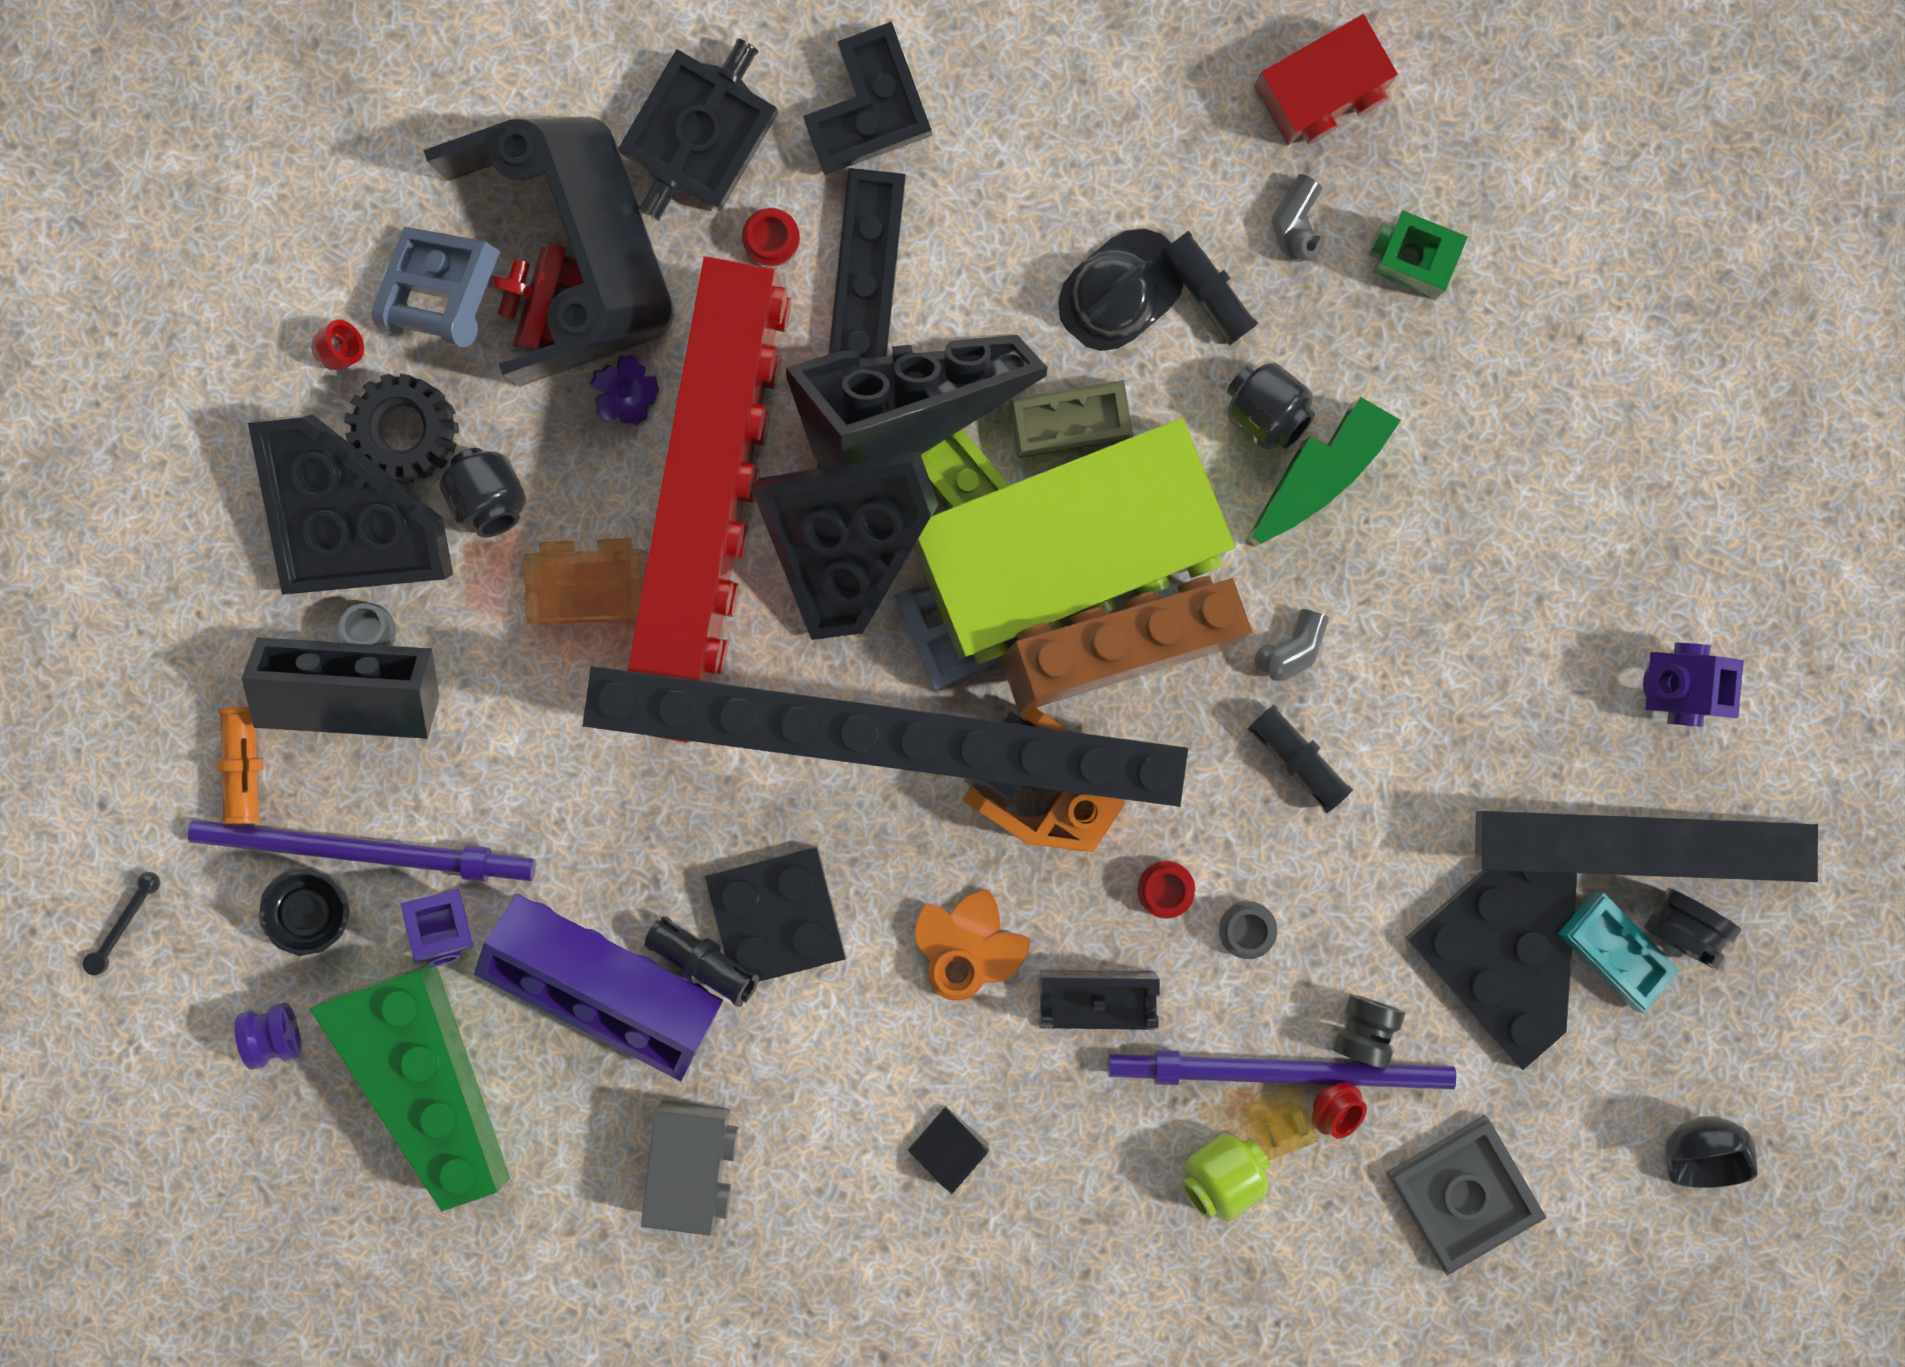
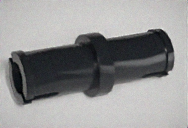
M1190 231L1184 233L1160 252L1191 292L1188 300L1194 307L1200 304L1226 338L1229 346L1259 324L1256 319H1253L1227 283L1231 279L1225 269L1221 272L1217 270L1206 253L1194 240Z
M1273 704L1247 730L1253 733L1283 765L1279 771L1287 779L1293 776L1323 808V812L1328 814L1354 789L1347 785L1317 753L1321 749L1320 746L1313 739L1307 742Z
M662 916L660 921L657 920L646 935L644 945L648 950L656 952L682 969L683 977L691 983H704L730 1000L736 1007H741L743 1002L746 1003L755 992L759 983V975L755 972H750L720 952V945L709 938L700 940L672 922L667 916Z

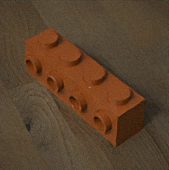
M1203 576L1179 585L1177 587L1179 594L1160 599L1158 592L1152 591L1124 602L1126 609L1106 615L1104 607H1097L1071 617L1072 625L1052 631L1050 623H1042L1018 632L1016 634L1018 641L1000 657L1018 712L1020 713L1231 649L1253 633L1234 579L1230 578L1213 583L1210 576Z

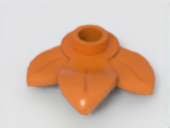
M988 889L976 891L964 897L955 906L951 914L936 905L926 903L917 918L915 939L917 946L930 960L928 965L930 984L939 995L946 999L965 1000L976 994L983 983L1008 980L1017 972L1028 954L1030 947L1029 937L1017 933L999 932L1001 926L999 909L993 894ZM960 960L967 965L968 973L963 980L953 981L946 975V966L951 961Z

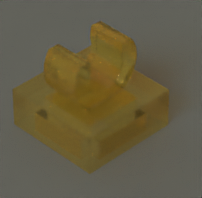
M1296 1084L1242 1104L1256 1142L1269 1161L1319 1141Z

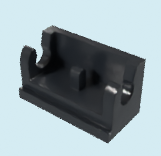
M1040 970L1039 1028L1158 1029L1157 997L1160 995V978L1155 971Z

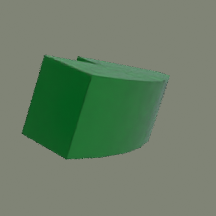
M1362 397L1352 402L1327 445L1312 436L1301 443L1245 541L1253 546H1258L1294 528L1328 505L1352 484L1379 454L1401 420Z

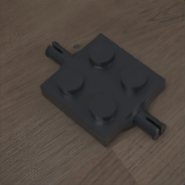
M737 38L733 49L722 67L701 63L678 49L675 50L618 148L622 155L646 168L655 179L641 206L638 207L645 215H650L652 219L659 222L675 192L694 196L719 212L723 209L779 113L776 106L752 93L741 80L754 57L759 52L750 43L747 45L745 40Z

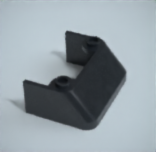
M587 116L511 119L423 150L427 162L447 181L490 166H494L504 177L515 181L529 180L543 174L547 177L584 283L560 292L550 303L547 312V322L555 344L500 363L499 367L503 376L521 387L657 339L668 331L674 319V305L641 211L638 209L639 206L616 140L602 121Z

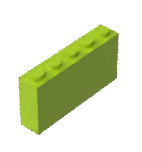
M1180 418L936 514L930 518L913 548L958 659L961 660L974 655L977 665L1004 655L1009 649L1006 641L1017 637L1016 634L1026 628L1042 623H1050L1053 631L1063 628L1060 619L1080 611L1084 612L1089 609L1104 607L1106 613L1118 609L1113 598L1132 590L1135 591L1136 596L1152 591H1163L1170 588L1167 576L1186 568L1191 579L1223 566L1219 555L1236 547L1185 420Z

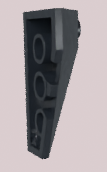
M1018 335L950 341L946 345L945 351L913 353L912 345L892 346V356L860 358L858 349L837 351L787 367L786 378L813 456L822 467L918 451L922 455L1045 378L1048 367Z

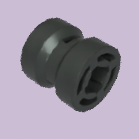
M1350 994L1344 1010L1348 1020L1345 1029L1337 1032L1332 1050L1356 1061L1387 1069L1393 1055V1050L1390 1046L1392 1035L1401 1030L1406 1013L1390 1005L1363 996Z

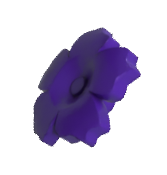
M620 355L617 369L611 365H606L602 370L593 371V379L590 381V384L595 389L604 392V394H600L595 398V404L597 405L595 414L602 417L605 422L610 423L619 417L622 423L639 425L641 421L648 417L647 408L644 403L653 404L655 396L659 391L657 378L651 375L644 376L646 368L639 363L635 356Z

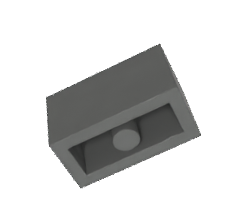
M662 1100L655 1110L641 1227L711 1236L717 1218L727 1219L732 1185L721 1183L724 1160L734 1162L739 1132L738 1126L729 1125L731 1109Z

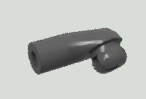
M1298 174L1272 218L1280 249L1287 258L1294 262L1314 259L1319 254L1322 245L1321 237L1318 235L1314 236L1307 214L1323 188L1317 181L1304 174Z
M1301 609L1293 638L1280 644L1278 647L1270 644L1260 647L1255 656L1256 670L1262 675H1269L1274 681H1285L1311 667L1317 659L1329 616Z

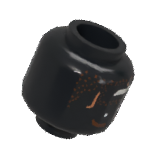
M1275 362L1264 364L1256 370L1250 366L1245 367L1236 375L1227 389V394L1232 397L1227 412L1229 421L1264 449H1272L1279 445L1285 449L1290 447L1304 434L1315 417V412L1310 409L1313 401L1310 389Z
M469 448L456 454L451 459V466L443 473L439 486L459 529L469 533H477L482 538L498 536L513 528L520 519L519 514L525 506L526 496L507 456L496 451H483L480 448Z

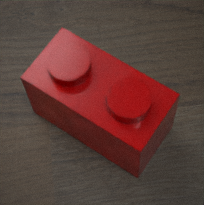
M1363 13L1261 71L1254 86L1287 145L1301 138H1304L1307 145H1310L1333 132L1338 127L1335 119L1354 109L1356 114L1361 116L1384 103L1389 98L1385 90L1391 86L1398 73Z

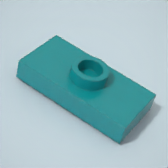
M1593 891L1558 933L1637 1012L1645 1014L1680 971L1603 892Z

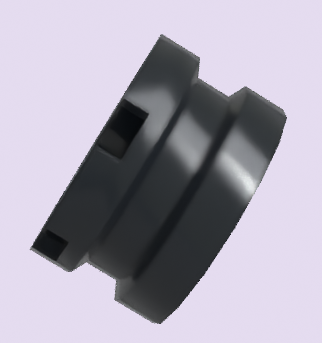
M1667 888L1660 899L1664 905L1659 915L1650 916L1644 929L1691 958L1718 970L1725 959L1722 950L1727 942H1735L1742 929L1702 903L1681 892Z

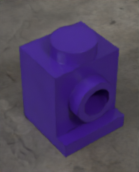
M459 889L400 903L414 963L426 961L429 967L446 965L461 959V951L469 950L473 947Z

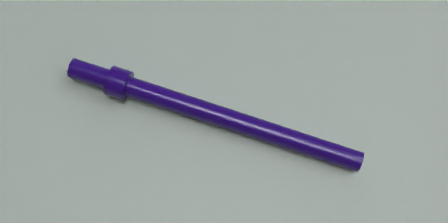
M192 820L188 828V841L190 843L460 873L461 879L486 882L488 877L532 882L536 869V860L534 858L492 854L491 848L466 845L464 850L200 820Z
M1155 1050L1154 1055L1109 1054L1108 1077L1153 1079L1155 1085H1178L1179 1080L1337 1085L1343 1082H1350L1354 1086L1454 1090L1457 1079L1454 1066L1389 1064V1067L1384 1069L1365 1063L1186 1057L1180 1056L1179 1050Z

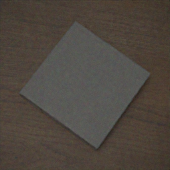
M1486 1115L1386 1172L1437 1262L1447 1276L1547 1218Z

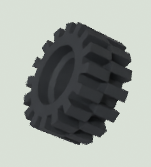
M400 373V377L386 374L380 376L381 382L374 383L369 381L362 386L366 391L362 397L355 394L350 401L351 404L355 405L353 414L346 413L345 423L351 425V432L345 433L347 442L395 480L415 482V478L426 479L432 476L433 473L431 471L437 467L442 469L448 463L445 459L448 452L454 453L457 443L453 442L454 433H459V424L453 419V414H456L452 404L448 403L444 398L446 396L429 383L408 374ZM408 406L414 408L420 414L424 425L423 435L414 447L402 451L394 450L387 445L383 438L382 423L391 410L397 407Z

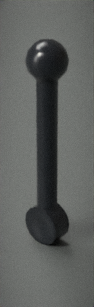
M144 872L138 877L137 891L97 952L90 953L84 958L83 968L88 974L99 975L107 970L109 966L108 955L147 895L153 894L159 889L161 882L157 874Z

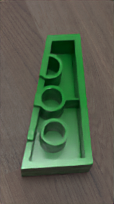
M424 965L328 998L309 1008L441 1212L495 1194L510 1179L437 966L429 967Z

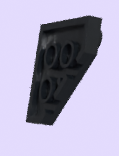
M305 414L260 419L248 423L282 595L445 580L453 575L443 517L315 415Z
M920 451L759 478L751 489L811 640L863 634L939 505Z
M1482 870L1405 937L1521 1070L1528 1067L1567 1033L1572 948L1558 933L1575 914L1576 873Z

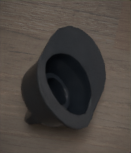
M1144 228L1126 230L1108 240L1073 270L1063 283L1058 305L1060 320L1065 329L1085 347L1098 351L1119 349L1137 338L1164 315L1181 296L1184 283L1167 259L1163 258L1160 254L1161 251L1171 244L1170 240L1161 233Z

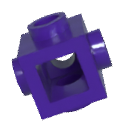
M1675 642L1674 653L1651 652L1649 667L1646 669L1643 677V691L1646 696L1645 710L1667 712V724L1704 727V716L1738 719L1744 660L1710 656L1711 645Z

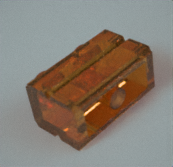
M632 539L597 540V551L575 552L574 541L540 542V553L524 554L523 569L527 624L551 625L637 621L648 554L643 549H633Z

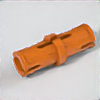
M249 707L218 708V714H220L221 760H215L216 772H222V824L261 822L258 802V770H264L263 758H257V731L253 727Z

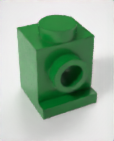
M1402 210L1393 220L1392 225L1382 222L1375 234L1368 255L1378 259L1372 273L1421 292L1425 297L1435 300L1447 290L1468 236ZM1411 247L1418 252L1420 258L1418 265L1414 266L1401 260L1400 253L1402 248Z

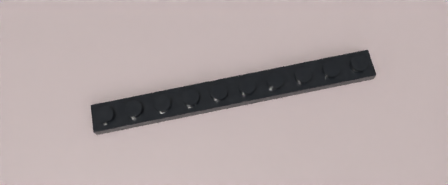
M590 666L582 727L1176 807H1181L1189 749L1175 745Z

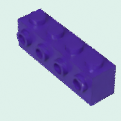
M516 893L485 940L474 971L475 976L679 1081L683 1080L723 1002V999L713 995L702 985L686 981L659 967L650 958L636 955L607 940L601 933L593 929L584 928L556 914L547 905L533 902Z

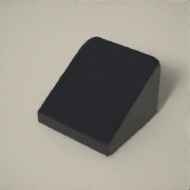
M945 1105L908 1148V1151L944 1189L953 1194L987 1155L989 1143Z

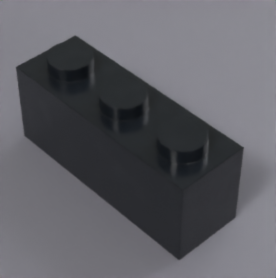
M257 637L241 678L254 728L428 739L439 702V690L432 648Z

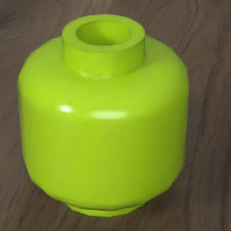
M1224 1133L1217 1136L1185 1161L1184 1170L1186 1178L1181 1181V1185L1192 1205L1204 1218L1209 1220L1215 1216L1222 1221L1229 1222L1239 1217L1267 1195L1269 1183L1265 1170L1270 1167V1163L1263 1150L1252 1139L1249 1138L1242 1142L1239 1138Z

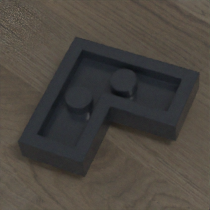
M892 21L837 41L856 97L803 116L824 176L932 136V129Z

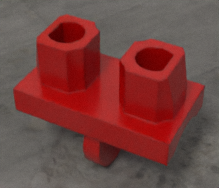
M549 242L547 247L542 246L540 248L530 286L525 284L530 264L519 259H513L508 278L491 275L488 288L503 294L497 315L514 320L520 300L525 301L513 341V347L533 351L537 350L538 347L545 348L555 344L547 322V312L554 292L560 293L584 283L576 260L565 256L566 247Z

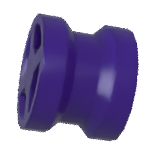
M288 1003L275 1004L270 1007L267 1013L260 1015L253 1011L237 1015L234 1028L235 1040L240 1057L248 1069L262 1068L267 1065L270 1059L274 1058L289 1061L300 1057L302 1040L295 1013Z

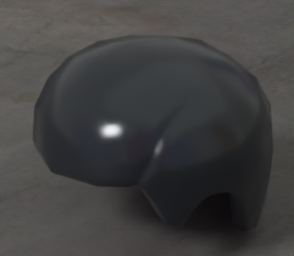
M314 867L289 869L275 877L262 893L259 909L260 927L263 933L268 936L269 940L279 950L297 956L324 952L340 939L347 926L350 914L347 893L330 873Z
M1700 1116L1679 1125L1666 1140L1665 1160L1670 1180L1675 1185L1692 1188H1716L1749 1182L1758 1175L1757 1152L1752 1136L1744 1127L1730 1120L1716 1116Z

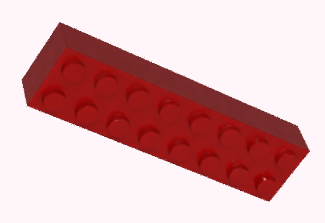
M707 256L703 257L627 671L712 682L713 674H723L729 641L719 639L724 616H734L739 592V583L730 580L734 559L744 560L749 539V526L741 522L744 502H755L751 489L760 478V469H756L755 464L752 463L755 445L765 446L770 424V412L765 411V405H763L765 388H776L780 370L781 355L776 354V346H773L776 331L786 332L791 310V298L787 297V288L782 286L773 268ZM663 738V739L674 740V741L685 742V743L693 742V741H685V740H678V739H671V738Z

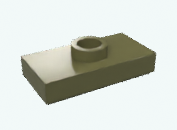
M1124 380L1009 399L1018 458L1119 442L1134 437Z

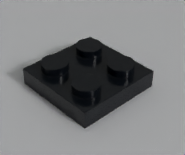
M818 846L705 876L725 956L750 972L758 974L759 982L846 960L847 956Z

